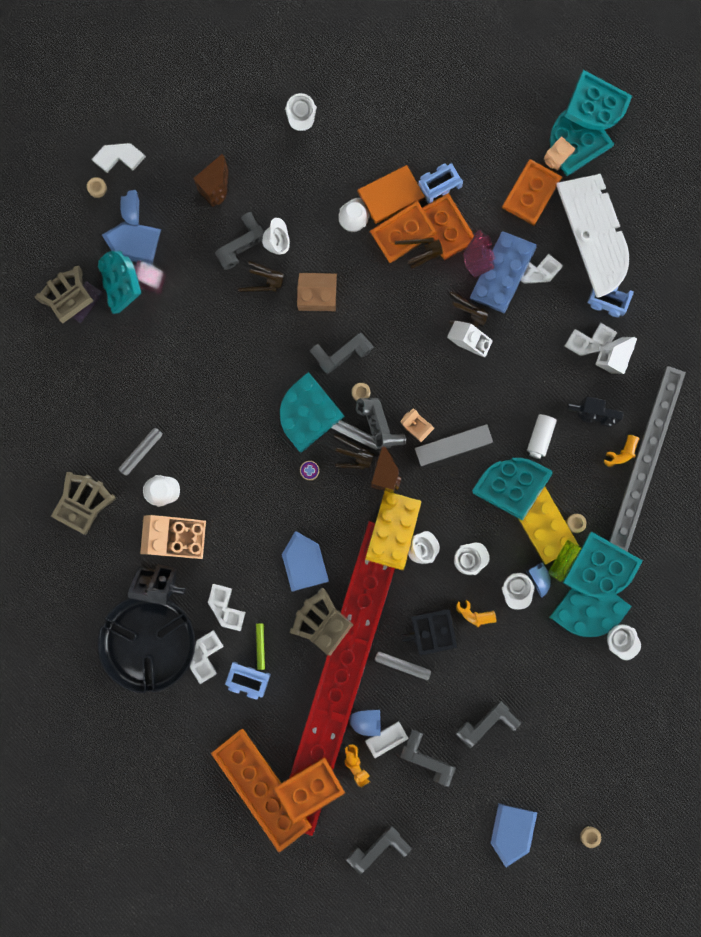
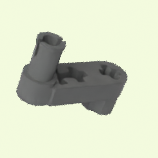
M252 212L246 213L241 217L249 232L222 246L215 252L224 270L230 269L239 263L236 257L237 254L263 240L264 231L257 224Z
M360 333L332 356H328L319 344L315 345L310 350V353L320 363L319 366L323 371L329 374L355 352L363 358L374 347Z
M359 398L357 400L356 411L360 415H366L377 448L381 449L382 446L390 448L391 446H404L406 444L405 434H390L383 408L378 398Z
M499 701L475 727L467 721L458 729L456 735L471 748L497 720L501 719L512 731H515L521 722L515 718L502 701Z
M412 729L407 745H404L400 757L436 771L433 781L449 787L456 767L419 753L417 749L423 733Z
M390 826L365 853L357 847L349 854L346 861L359 874H362L388 846L392 845L403 857L408 855L412 847L400 837V833L393 826Z

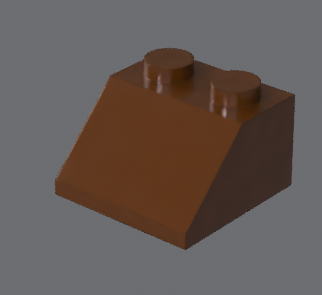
M223 154L193 178L198 191L212 207L216 204H221L227 195L228 166Z
M382 446L371 487L393 493L394 489L398 490L402 477L398 476L399 470L387 448Z

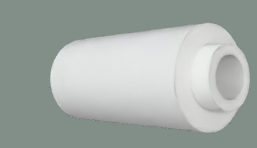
M542 414L538 415L527 448L530 457L536 459L545 457L557 422L556 419Z

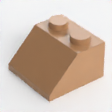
M299 273L298 311H336L337 274Z

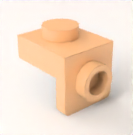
M561 136L546 152L544 157L545 163L550 168L558 171L561 165L575 151V148Z
M414 408L406 413L401 420L404 428L420 442L434 429Z

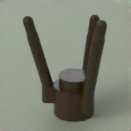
M433 237L428 239L395 241V244H428L425 245L426 253L408 260V264L416 262L411 265V268H415L443 254L439 239L434 241Z
M248 261L249 265L268 272L249 270L250 273L267 277L266 284H270V286L238 288L239 292L267 290L276 292V288L281 289L284 274Z
M450 291V295L472 308L470 309L452 302L453 306L471 314L469 320H472V322L465 323H470L476 328L478 325L483 327L488 312ZM449 320V324H454V320Z
M334 434L335 438L359 450L358 453L335 448L337 452L356 457L355 462L359 463H337L335 467L359 468L362 470L365 467L370 468L374 453H370L369 449Z

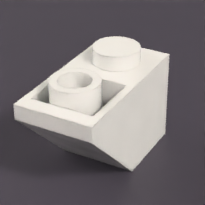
M454 321L447 336L456 345L481 357H486L493 340L472 324Z
M621 337L603 346L595 365L612 374H624L637 338Z

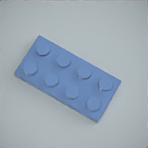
M502 231L475 285L470 300L505 314L537 245Z

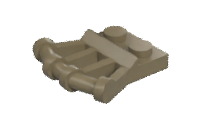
M75 266L72 270L64 273H58V277L52 281H47L44 289L35 296L40 303L50 306L62 323L93 302V299L83 286V273L80 266ZM74 277L75 285L71 287L67 279ZM61 283L67 289L62 295L56 288ZM51 291L56 296V299L53 301L46 298Z
M67 472L63 495L51 517L86 535L97 514L107 505L111 504L116 497L107 491L102 482L92 480L91 476L74 475L73 472ZM71 483H81L73 498H69ZM89 486L93 490L85 504L82 505L78 501L85 488ZM100 493L105 500L93 510L89 509L97 494Z
M321 588L316 595L306 599L302 609L296 612L297 616L294 626L290 629L289 633L310 639L323 652L331 655L353 626V623L335 609L328 593L324 588ZM322 599L329 611L328 615L315 605ZM310 610L323 619L320 626L307 616ZM303 620L315 630L313 635L300 631Z

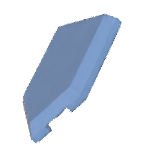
M124 221L102 234L111 251H122L124 257L128 256L131 261L152 266L161 230L143 225H131Z
M295 531L282 553L291 591L329 582L319 544Z
M498 804L490 843L505 867H508L529 853L537 812Z

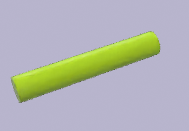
M264 623L256 624L257 670L265 669Z

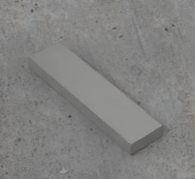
M486 424L417 447L415 452L420 467L491 444L493 440Z

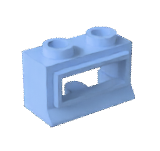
M446 163L442 164L436 169L435 173L430 174L428 172L420 177L421 180L418 185L428 204L433 202V198L439 195L444 196L449 193L450 189L456 186L458 189L462 188L463 180L459 177L452 163L449 165ZM450 172L451 179L431 190L429 189L427 184Z
M617 287L605 295L622 302L621 307L594 298L595 292L592 289L587 303L591 304V308L601 311L605 309L609 311V315L619 317L626 313L634 292L630 290L625 294L618 291Z
M233 662L225 685L229 686V691L240 693L241 690L247 692V697L258 700V697L264 696L271 674ZM234 673L262 682L259 691L233 683Z

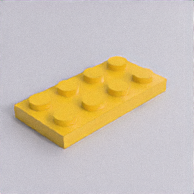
M544 487L524 520L519 519L544 565L579 545L546 487Z
M384 491L365 560L404 570L421 505L420 500Z

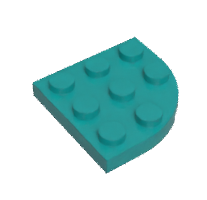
M583 70L564 117L588 129H608L616 125L625 115L632 95Z
M565 110L557 118L552 128L550 148L561 136L575 148V151L560 167L565 175L568 176L612 148L614 143L605 130L588 129L565 118Z
M109 251L98 263L99 271L103 277V287L108 296V306L111 308L112 314L120 313L141 294L135 268L128 256L124 257L122 251Z
M309 372L287 391L280 408L282 428L300 453L345 417Z
M525 458L499 461L484 472L472 492L476 496L524 520L552 476V470Z
M590 532L562 583L589 597L602 598L612 596L624 590L631 583L643 560L597 534Z
M571 588L550 615V618L572 634L583 637H597L608 633L613 627L617 626L632 606L616 594L596 598L583 595Z

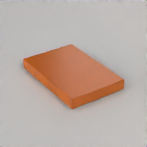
M529 159L502 208L535 226L562 176Z
M407 165L358 189V194L375 224L404 210L414 202H419L425 198Z
M449 193L422 207L437 231L433 239L434 241L439 239L443 249L441 256L444 260L477 242Z
M418 201L370 231L389 263H392L420 245H396L395 241L428 239L437 234L435 227Z
M325 758L273 788L293 825L345 794Z

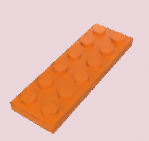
M244 729L239 730L211 753L278 852L284 850L312 827L306 818L294 825L291 823L273 790L281 782Z

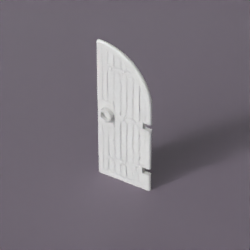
M601 174L559 182L556 186L597 298L605 296L615 290L625 278L629 266V251L622 231H615V228L620 227L610 197L608 193H601V190L606 189Z

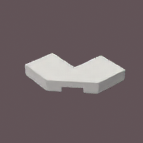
M131 143L104 145L92 160L107 173L119 159L134 171L143 161L145 155Z
M548 254L537 268L529 262L521 282L524 284L549 282L563 265Z
M602 323L599 324L592 338L575 329L565 347L580 356L599 352L603 346L612 342L617 332Z
M213 584L208 604L220 625L241 631L246 612L227 607L232 588Z
M214 630L196 641L190 669L199 684L217 674L208 656L224 646Z

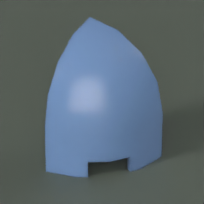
M131 190L127 192L126 196H121V215L125 222L139 226V197L136 190Z
M543 562L526 571L541 598L547 594L551 584L549 572Z
M380 710L359 711L350 715L349 721L354 731L364 736H381Z

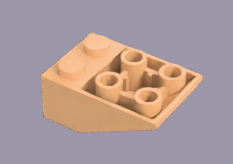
M146 515L143 519L140 554L203 559L206 521Z

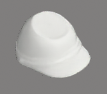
M302 93L295 94L287 102L285 107L289 124L295 130H307L314 122L317 107L310 96Z
M354 198L339 209V223L345 230L356 232L366 227L370 213L361 198Z
M274 218L271 221L270 227L265 230L262 242L269 252L278 255L288 251L289 236L284 221L280 218Z
M155 475L143 487L144 498L147 502L157 507L172 503L180 495L179 483L172 477Z
M429 531L414 535L411 540L408 556L416 563H433L439 553V543Z
M475 542L461 545L454 556V563L461 573L477 575L488 564L490 557L486 547L481 543Z
M514 573L508 576L502 587L507 605L512 609L528 607L532 602L535 586L532 580L523 573Z
M617 625L607 635L609 650L623 660L634 658L641 649V642L637 633L630 626Z

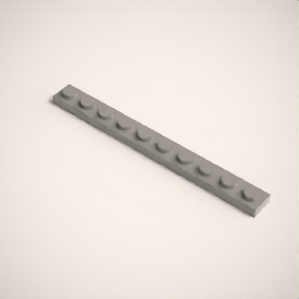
M669 366L665 368L609 542L627 552L686 373Z

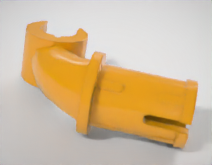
M628 435L624 449L620 452L621 454L616 455L614 452H607L606 456L612 457L613 460H604V464L611 467L635 458L636 455L634 453L640 438Z
M467 600L465 601V609L460 607V602L456 605L457 611L467 621L476 625V627L482 624L496 623L494 610L472 613L470 611V603Z
M348 745L349 750L348 747L345 748V765L354 775L358 786L363 787L370 782L367 779L370 776L365 770L360 768L357 746Z

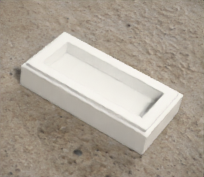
M398 721L382 730L381 736H372L365 740L374 758L409 738Z

